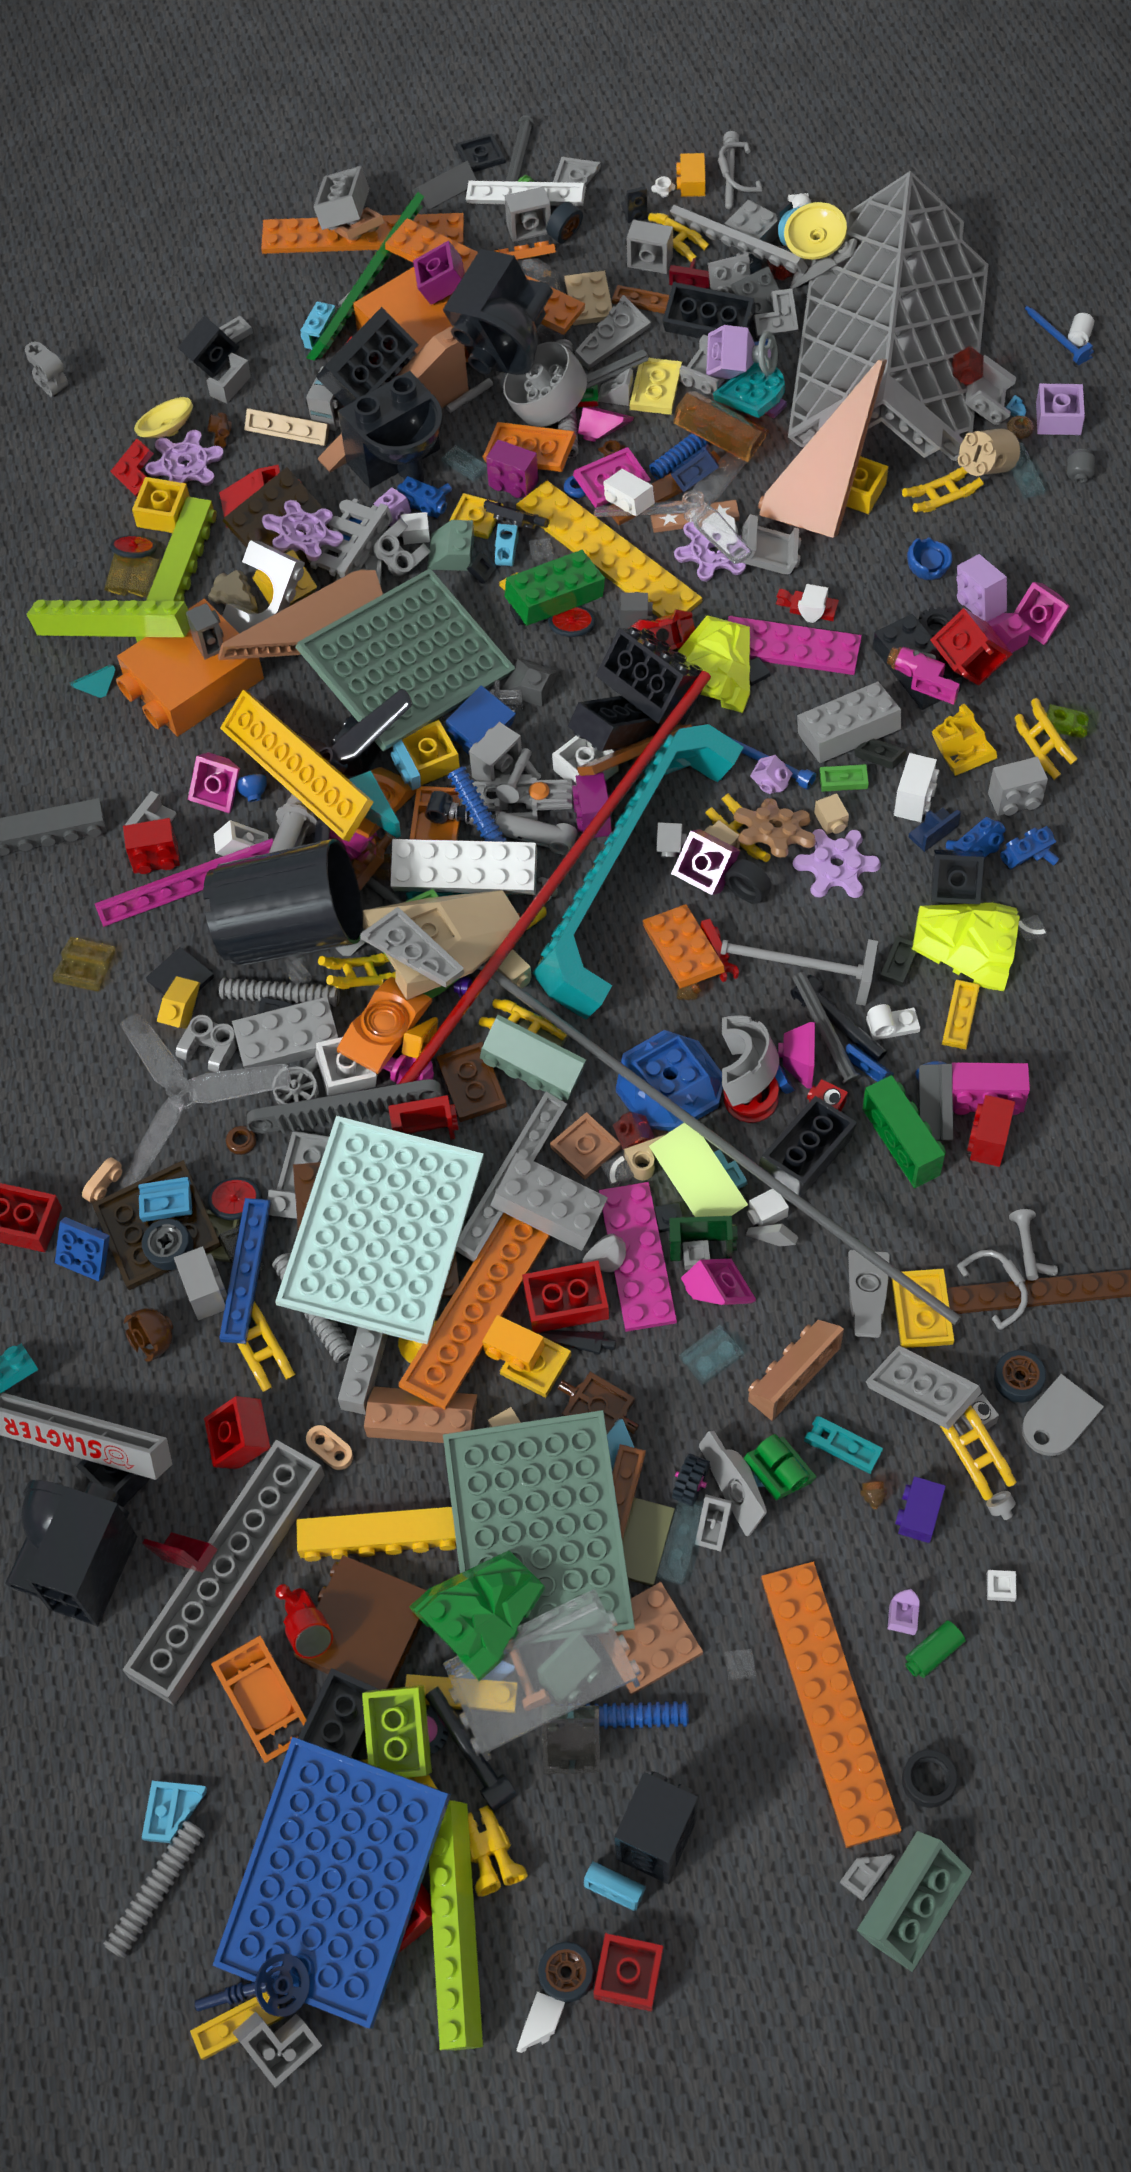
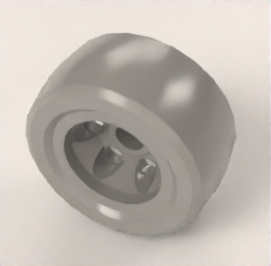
M545 342L537 345L535 361L529 372L523 375L507 373L503 385L504 394L514 412L527 424L534 427H544L562 420L576 408L586 391L587 375L578 359L566 347L557 342Z

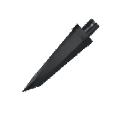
M549 1330L537 1333L558 1345L600 1355L602 1349L615 1350L616 1340L605 1339V1332Z

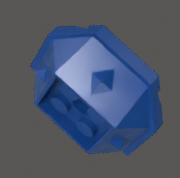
M663 1030L623 1053L621 1063L697 1120L719 1107L723 1092L722 1072L699 1041ZM618 1075L616 1093L643 1129L672 1131L684 1123L623 1076ZM673 1076L675 1079L668 1080L666 1077Z

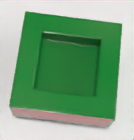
M597 385L586 389L577 408L598 407Z

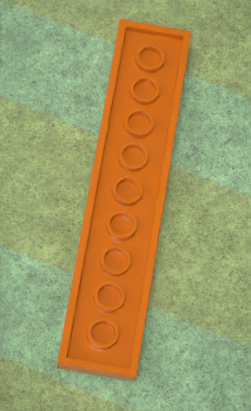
M463 213L417 214L414 218V222L463 245ZM401 215L382 216L384 224L379 225V228L375 231H367L361 234V237L356 240H348L328 228L322 230L318 218L263 220L262 254L378 250Z
M408 218L385 243L386 250L413 262L416 258L449 240L462 257L464 273H466L478 254L477 251ZM525 275V276L527 277V279L537 281V280H535V279H533V278H531V277ZM552 288L553 294L543 308L546 315L540 324L565 335L585 310V303Z
M503 1213L477 1258L432 1328L428 1344L423 1343L400 1380V1388L444 1410L448 1407L482 1351V1341L497 1315L503 1316L523 1283L522 1274L529 1273L550 1235Z
M814 1561L761 1576L846 1848L901 1833L902 1830Z

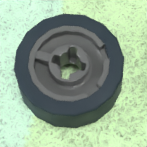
M161 1219L152 1223L145 1231L142 1238V1249L147 1259L156 1268L174 1270L177 1268L174 1257L192 1251L193 1239L187 1228L179 1221ZM167 1241H171V1242H172V1243H168V1244L165 1246V1248H164V1244H165Z

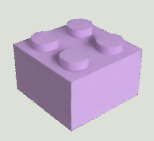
M1039 384L1036 400L1038 434L1081 435L1085 418L1083 384Z
M980 554L957 565V599L961 605H965L973 614L986 622L1007 611V577Z

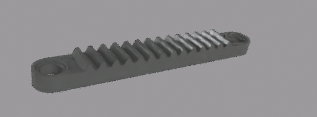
M426 1079L254 1109L247 1114V1129L257 1134L279 1130L285 1134L287 1129L295 1132L297 1127L305 1130L308 1125L312 1129L315 1128L316 1124L324 1127L326 1122L333 1125L336 1116L354 1120L355 1117L363 1120L366 1115L372 1119L374 1114L382 1117L384 1112L389 1114L388 1106L441 1097V1085L436 1080ZM425 1091H434L432 1093H424Z

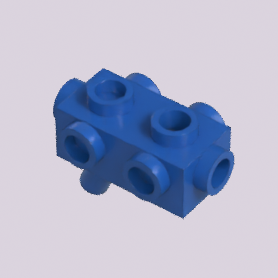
M407 476L404 482L398 485L397 491L407 497L411 509L427 512L428 516L438 518L447 508L445 495L451 492L452 488L447 483L437 489Z
M985 817L958 841L948 840L946 842V849L982 852L985 858L989 853L999 850V845L1005 840L1003 833L1006 829L1001 822Z
M1047 826L1039 830L1037 827L1029 830L1024 834V839L1019 840L1017 837L1006 844L1007 849L1000 853L1001 860L1010 870L1032 857L1036 861L1043 857L1053 866L1059 860V857L1049 850L1056 841L1053 832Z

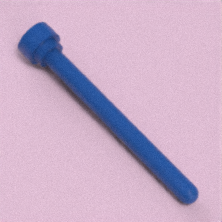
M731 738L744 747L741 753L757 761L761 758L769 757ZM785 764L793 773L791 777L796 779L800 787L808 790L811 787L808 783L811 785L814 783L816 773L808 769L797 770Z

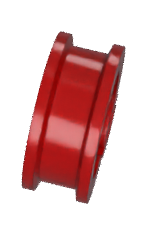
M774 1077L766 1087L769 1095L763 1102L762 1092H760L750 1102L732 1106L724 1091L726 1109L734 1118L742 1122L756 1123L769 1118L778 1105L779 1087L776 1078Z

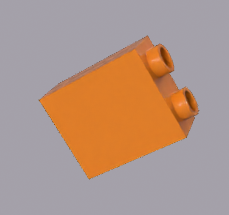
M413 267L353 303L357 332L383 307L419 344L414 350L418 353L433 336L449 327L453 328L443 311L452 294L430 305L417 288L415 269ZM464 347L466 362H468V358L470 355Z
M203 599L191 608H189L188 610H192L193 608L199 607L205 603L208 604L211 611L215 609L205 599ZM217 612L220 619L219 626L224 634L223 642L238 635L239 633ZM189 630L185 637H145L117 656L123 675L118 677L116 682L123 695L131 702L140 697L145 703L142 709L149 722L156 729L166 725L177 737L238 697L242 690L246 691L263 680L264 676L259 658L219 660V654L204 659L193 641L191 630Z

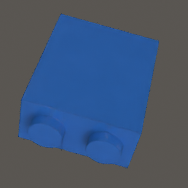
M481 685L445 721L444 729L450 740L460 744L469 755L473 744L478 743L490 728H493L499 722L509 728L514 722L516 713Z

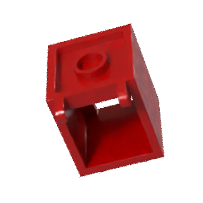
M965 608L930 639L954 672L977 685L984 682L1012 655L1011 651L989 623Z

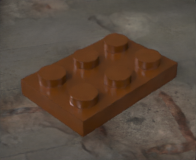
M483 1042L436 1056L438 1066L452 1103L455 1105L460 1122L507 1107L493 1067L488 1066L480 1059L481 1050L484 1045Z

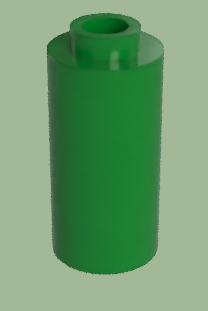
M946 1620L905 1656L907 1660L905 1666L913 1676L917 1677L920 1675L922 1678H925L965 1643L963 1634L952 1622Z

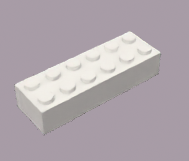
M392 840L391 888L394 891L427 892L434 889L435 892L479 893L503 890L505 894L536 895V843Z

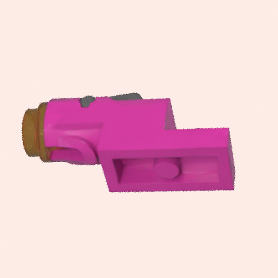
M904 646L891 649L887 664L891 665L892 669L913 677L911 689L950 704H955L960 684L951 679L942 678L945 664L936 660L935 655L919 652Z

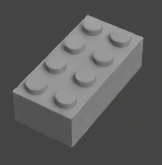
M362 166L324 176L313 206L322 230L327 228L334 230L345 223L351 225L358 222L361 218L370 189Z
M875 682L797 715L798 734L818 762L822 763L853 750L866 741L879 739L900 730L901 709L879 682Z
M327 997L232 1021L246 1074L314 1057L316 1054V1043L338 1038Z
M516 1153L490 1206L582 1251L608 1197Z

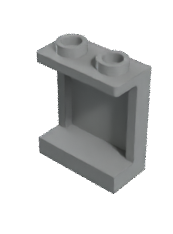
M703 334L699 340L698 352L687 367L683 365L680 367L679 381L687 387L692 386L700 389L705 394L713 395L728 379L706 375L708 336Z
M984 355L970 366L965 404L995 425L1000 424L1010 417L1011 412L1004 407L1006 390L1015 384L1016 377Z
M750 514L742 527L740 562L781 574H791L792 570L797 568L800 562V555H798L801 545L799 529L794 528L791 534H786L758 526V516Z

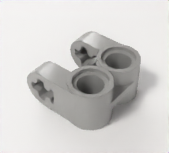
M31 342L26 345L25 353L27 359L34 365L32 370L34 381L51 397L66 388L69 382L63 373L64 366L59 357L39 342Z
M402 518L389 528L373 545L374 555L378 559L383 560L388 565L390 573L396 577L406 575L431 552L424 543L412 554L401 548L397 537L408 527ZM382 543H387L390 546V551H385ZM397 559L405 563V568L398 566Z
M198 1015L190 1021L177 1045L175 1054L178 1058L190 1061L199 1045L209 1046L214 1051L208 1062V1070L222 1074L235 1053L238 1043L235 1032L230 1025L224 1023L217 1024L212 1022L211 1018L206 1015ZM202 1029H208L204 1033H199ZM226 1037L229 1038V1039H228L227 1041H225V1042H220L221 1039H223V1038H226Z

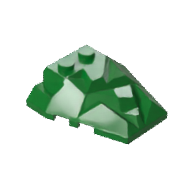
M508 1550L429 1588L409 1608L427 1627L430 1626L456 1653L461 1663L480 1682L502 1661L505 1656L504 1649L510 1639L514 1640L517 1636L519 1624L524 1617L528 1618L543 1593L545 1586Z

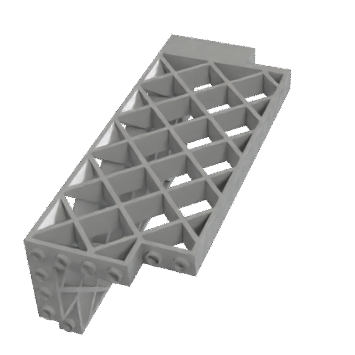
M909 171L847 212V234L844 241H849L853 238L857 240L853 255L809 280L788 437L800 447L807 445L880 359H886L887 363L868 429L879 422H883L922 457L925 458L941 450L954 461L958 460L960 445L966 434L973 432L975 411L965 404L970 366L980 359L988 263L962 240L964 221ZM956 358V359H958L959 361L955 360L954 371H957L958 373L955 372V373H954L955 376H953V365H954V359ZM965 367H966V385L962 383V382L965 383V380H964V378H965Z

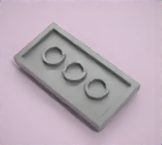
M898 1346L866 1380L869 1389L948 1430L982 1393L979 1385L901 1346Z

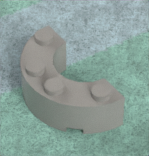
M748 1016L723 1017L722 1035L732 1055L742 1054L735 1063L722 1069V1087L731 1105L736 1106L741 1103L750 1102L753 1097L770 1084L778 1070L779 1054L768 1030L760 1021H752L751 1017Z

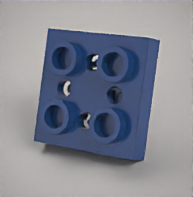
M67 1217L63 1218L59 1224L55 1263L100 1281L105 1274L110 1235L103 1233L102 1230L98 1231V1228L88 1227Z

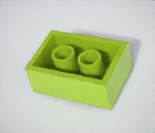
M424 1685L370 1690L362 1693L368 1764L405 1778L427 1776L432 1773Z

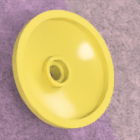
M823 202L810 203L798 208L788 218L784 228L785 242L790 251L798 257L811 260L821 259L834 253L843 244L847 234V223L843 213L837 207Z
M186 397L166 401L144 414L135 424L134 430L138 436L143 438L171 437L185 424L192 412L193 404Z

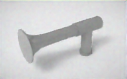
M522 749L508 783L500 785L496 789L497 797L505 803H515L518 801L519 793L515 788L524 769L528 774H532L533 778H537V780L541 778V774L537 772L529 761L532 754L529 749Z
M1020 1209L1012 1212L1009 1215V1219L1016 1222L1020 1230L1027 1280L1038 1279V1273L1056 1276L1058 1272L1056 1265L1036 1263L1029 1225L1030 1220L1036 1216V1213L1030 1209Z

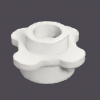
M659 177L655 185L651 187V190L654 193H659L661 197H667L671 191L675 190V184L671 183L668 177Z

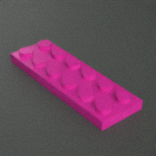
M733 616L728 617L730 622L750 627V660L759 657L762 662L850 675L855 673L862 635Z
M649 1182L599 1190L600 1194L608 1197L602 1209L607 1235L615 1234L619 1236L626 1245L624 1262L614 1271L625 1332L677 1323Z

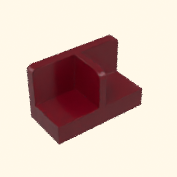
M696 258L692 259L690 268L670 266L669 285H673V282L710 289L709 271L696 269Z

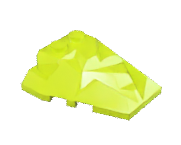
M707 615L678 652L687 657V662L698 665L703 671L711 675V679L700 695L721 700V707L743 713L750 696V627Z
M997 903L920 906L912 950L938 964L943 962L954 968L952 972L957 975L963 973L974 979L973 983L980 984V987L1004 991L1009 976V969L1014 959L1020 916L1017 915V908Z

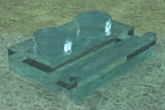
M719 1325L682 1352L679 1358L698 1381L705 1385L744 1356V1352Z

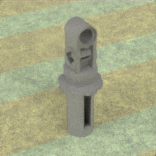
M291 794L286 804L277 809V823L280 826L269 853L302 846L306 836H311L315 832L317 816L293 794Z

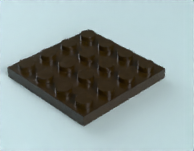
M286 467L225 516L222 521L246 548L250 540L260 541L273 547V539L280 534L263 526L262 517L264 515L285 516L284 504L289 500L297 501L301 509L306 513H315L319 509L324 508ZM326 524L325 526L331 530L329 524ZM288 549V550H286V551L283 552V553L286 554V553H288V552L291 551V550ZM302 550L295 551L300 561L305 563L304 567L306 568L310 564L306 554Z
M184 1160L92 1203L103 1232L110 1235L109 1246L128 1290L134 1289L171 1271L156 1268L143 1252L142 1238L145 1231L152 1223L161 1219L141 1221L139 1215V1184L188 1177L191 1181L192 1214L165 1219L177 1220L187 1228L193 1239V1250L203 1246L205 1253H208L222 1246ZM167 1241V1242L164 1244V1248H165V1246H166L168 1243H172V1242H171V1241Z

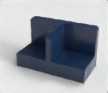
M708 444L673 468L671 475L683 492L719 468V464L711 454V447Z
M942 808L934 814L929 810L926 813L925 821L912 830L908 837L925 852L959 826L961 812L957 809L950 814Z

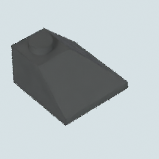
M517 659L514 665L516 669L510 673L500 693L542 707L559 671Z

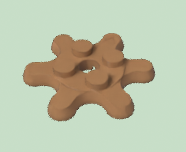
M767 798L757 811L738 808L734 813L733 818L735 821L749 827L742 830L738 836L739 842L744 845H753L757 842L765 843L770 846L771 853L774 856L782 858L788 855V845L798 844L806 848L814 847L816 844L814 834L801 828L810 823L809 813L804 810L794 813L786 808L780 810L776 800Z

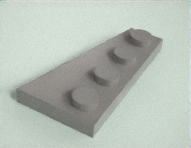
M623 295L616 307H613L609 311L608 316L597 325V329L590 333L576 349L575 357L589 370L649 329L651 322Z
M399 907L361 933L363 941L445 988L464 974V968Z

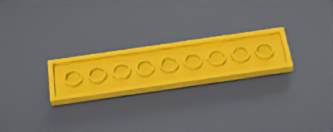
M548 480L516 504V509L549 519V526L547 528L540 526L542 529L572 552L583 549L602 575L624 592L648 593V602H653V614L658 618L673 614L675 609L691 612L702 603L700 595Z
M242 690L220 729L339 837L349 842L374 802L251 693Z

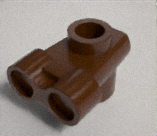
M218 413L217 416L211 414L208 422V432L215 433L214 445L221 448L226 446V437L229 436L232 421L228 420L225 413Z

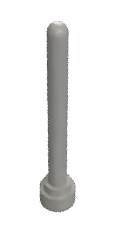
M735 131L726 132L723 137V145L739 142V134ZM737 147L727 149V164L733 180L735 149ZM726 180L725 208L730 210L733 208L734 187Z

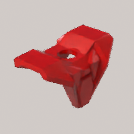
M675 609L673 614L657 618L655 621L639 619L630 626L638 630L646 628L655 634V638L656 632L659 629H666L668 638L665 642L671 645V650L676 648L679 650L695 631L692 612Z

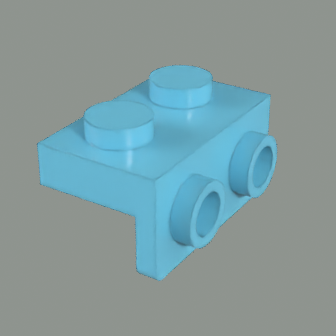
M322 302L315 303L300 330L305 348L312 349L318 338L321 337L336 310L335 305Z

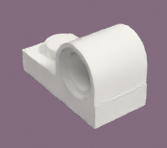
M882 1004L874 1006L868 1011L866 1021L873 1040L920 1032L915 1008L891 1012L889 1005Z

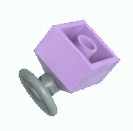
M723 325L708 333L706 375L715 378L731 379L746 372L754 363H759L765 375L769 376L774 373L777 366L778 349L775 337L771 332H764L760 337L758 345L754 344L749 329L745 327Z

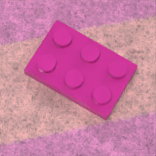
M628 447L578 468L573 473L574 478L595 508L610 503L605 497L604 481L621 469L649 484L651 481Z

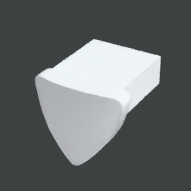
M806 584L802 600L798 603V608L807 622H816L824 613L825 602L828 596L827 587Z

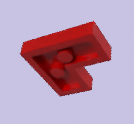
M136 439L110 472L137 497L143 481L147 477L141 469L154 453L142 441Z

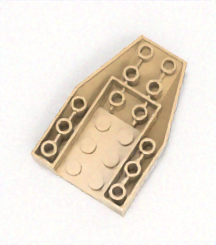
M503 890L432 897L363 910V928L366 930L392 910L399 907L464 968V974L461 977L473 973L492 957L520 919ZM386 954L396 970L395 982L406 1000L442 986Z

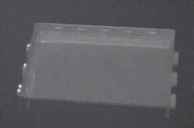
M595 1589L518 1626V1634L514 1640L510 1639L504 1649L505 1656L502 1661L480 1682L461 1663L458 1656L443 1663L453 1685L449 1689L451 1697L455 1704H461L464 1711L459 1714L466 1730L471 1728L474 1734L470 1741L477 1755L482 1753L488 1761L492 1759L490 1751L630 1682H633L635 1688L641 1686L637 1679V1676L641 1675L635 1659L628 1660L625 1652L630 1650L623 1634L617 1636L613 1627L618 1626V1623L611 1610L605 1611Z

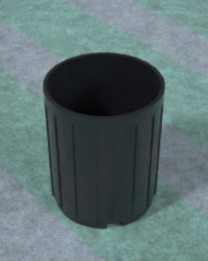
M329 839L218 864L216 869L209 870L205 876L203 899H209L211 909L210 912H205L208 928L218 953L224 961L231 960L230 964L247 965L357 944L361 939L363 911L358 881L350 857L342 843L337 839Z

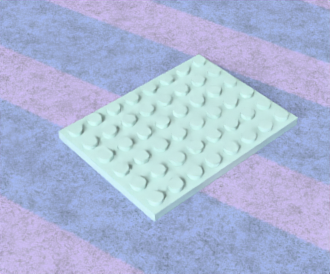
M336 1116L275 1301L276 1305L418 1343L428 1344L482 1164L483 1153Z

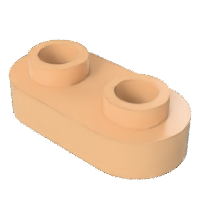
M112 1157L105 1160L85 1185L82 1197L90 1203L104 1198L107 1193V1187L112 1181L116 1182L121 1177L122 1164Z
M322 1425L314 1426L308 1431L306 1442L309 1449L335 1470H343L350 1466L353 1460V1453L346 1442L329 1428ZM318 1438H324L325 1442L323 1444H316ZM342 1453L345 1455L344 1458L340 1461L336 1460L335 1456Z

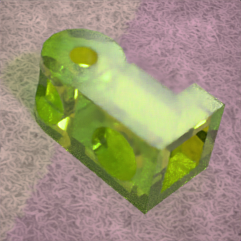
M1052 704L1049 705L1046 712L1047 717L1059 734L1079 738L1087 735L1089 716L1086 713Z

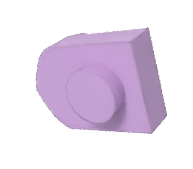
M912 1589L903 1590L892 1598L889 1605V1630L915 1635L918 1627L919 1598Z

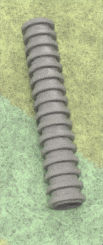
M222 978L219 985L221 999L228 997L229 1000L233 998L240 1000L243 998L244 1001L248 999L255 1001L258 999L260 1002V997L287 1001L291 1004L293 1002L300 1004V1002L304 1003L327 997L329 1005L332 1004L333 1007H337L340 999L339 988L335 986L331 988L330 985L324 987L322 984H319L317 987L316 984L309 986L307 983L301 985V983L294 985L293 982L289 984L282 982L279 984L278 981L274 983L267 981L264 983L263 980L259 982L252 980L249 982L248 979L244 981L237 979L235 981L233 978L229 980Z
M290 1253L280 1255L272 1264L281 1281L291 1256ZM305 1313L306 1319H309L310 1325H313L314 1331L321 1338V1342L325 1344V1348L329 1350V1354L333 1356V1360L336 1363L348 1360L350 1356L340 1361L341 1358L351 1353L352 1346H350V1341L346 1339V1335L342 1333V1329L338 1327V1323L331 1319Z
M183 1822V1829H179L177 1831L179 1834L177 1838L173 1837L172 1839L174 1843L167 1846L168 1852L162 1854V1861L158 1860L156 1863L158 1867L152 1869V1876L146 1878L148 1882L146 1885L142 1884V1891L140 1893H136L137 1899L130 1902L131 1908H126L125 1912L127 1914L125 1917H120L121 1923L115 1925V1932H111L109 1934V1937H111L109 1941L105 1940L103 1943L105 1948L118 1957L125 1958L127 1956L126 1950H131L132 1946L130 1944L132 1941H137L136 1935L138 1933L141 1934L143 1931L141 1929L142 1926L148 1924L147 1918H152L153 1913L151 1912L153 1909H158L157 1903L163 1901V1894H167L169 1892L167 1889L169 1885L173 1886L174 1884L172 1880L174 1877H179L178 1871L184 1869V1862H188L190 1860L188 1857L190 1853L194 1854L195 1852L193 1848L195 1845H200V1838L205 1837L204 1831L191 1822Z

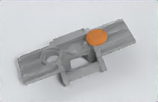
M532 774L521 775L515 788L519 793V799L515 803H525L526 809H532L533 812L509 814L538 821V810L572 809V779L537 780V778H533ZM500 775V778H495V781H474L472 783L473 786H477V793H481L480 798L485 801L483 804L488 806L487 811H495L498 815L501 810H508V803L501 801L499 798L489 799L487 794L493 791L496 792L497 787L500 785H506L511 775ZM461 798V799H460V806L465 807L466 805H463V804H462L463 799Z

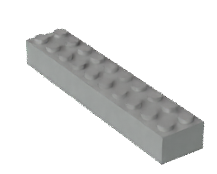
M278 1440L274 1442L208 1541L218 1550L203 1573L189 1569L123 1668L129 1679L173 1706L176 1704L324 1478L325 1474L319 1463Z

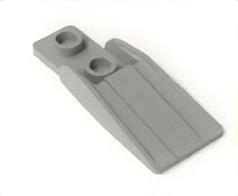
M853 238L849 241H844L838 250L827 257L813 260L803 259L808 268L804 274L797 271L794 273L790 288L798 287L837 265V263L851 257L857 240Z
M850 1250L848 1252L849 1299L852 1317L855 1316L854 1334L859 1337L879 1338L881 1336V1319H883L888 1275L855 1250ZM875 1252L889 1262V1253Z
M708 1431L700 1442L699 1448L706 1460L710 1461V1469L725 1499L732 1501V1512L744 1534L750 1536L767 1512L751 1469L743 1457L734 1450H726L715 1431Z

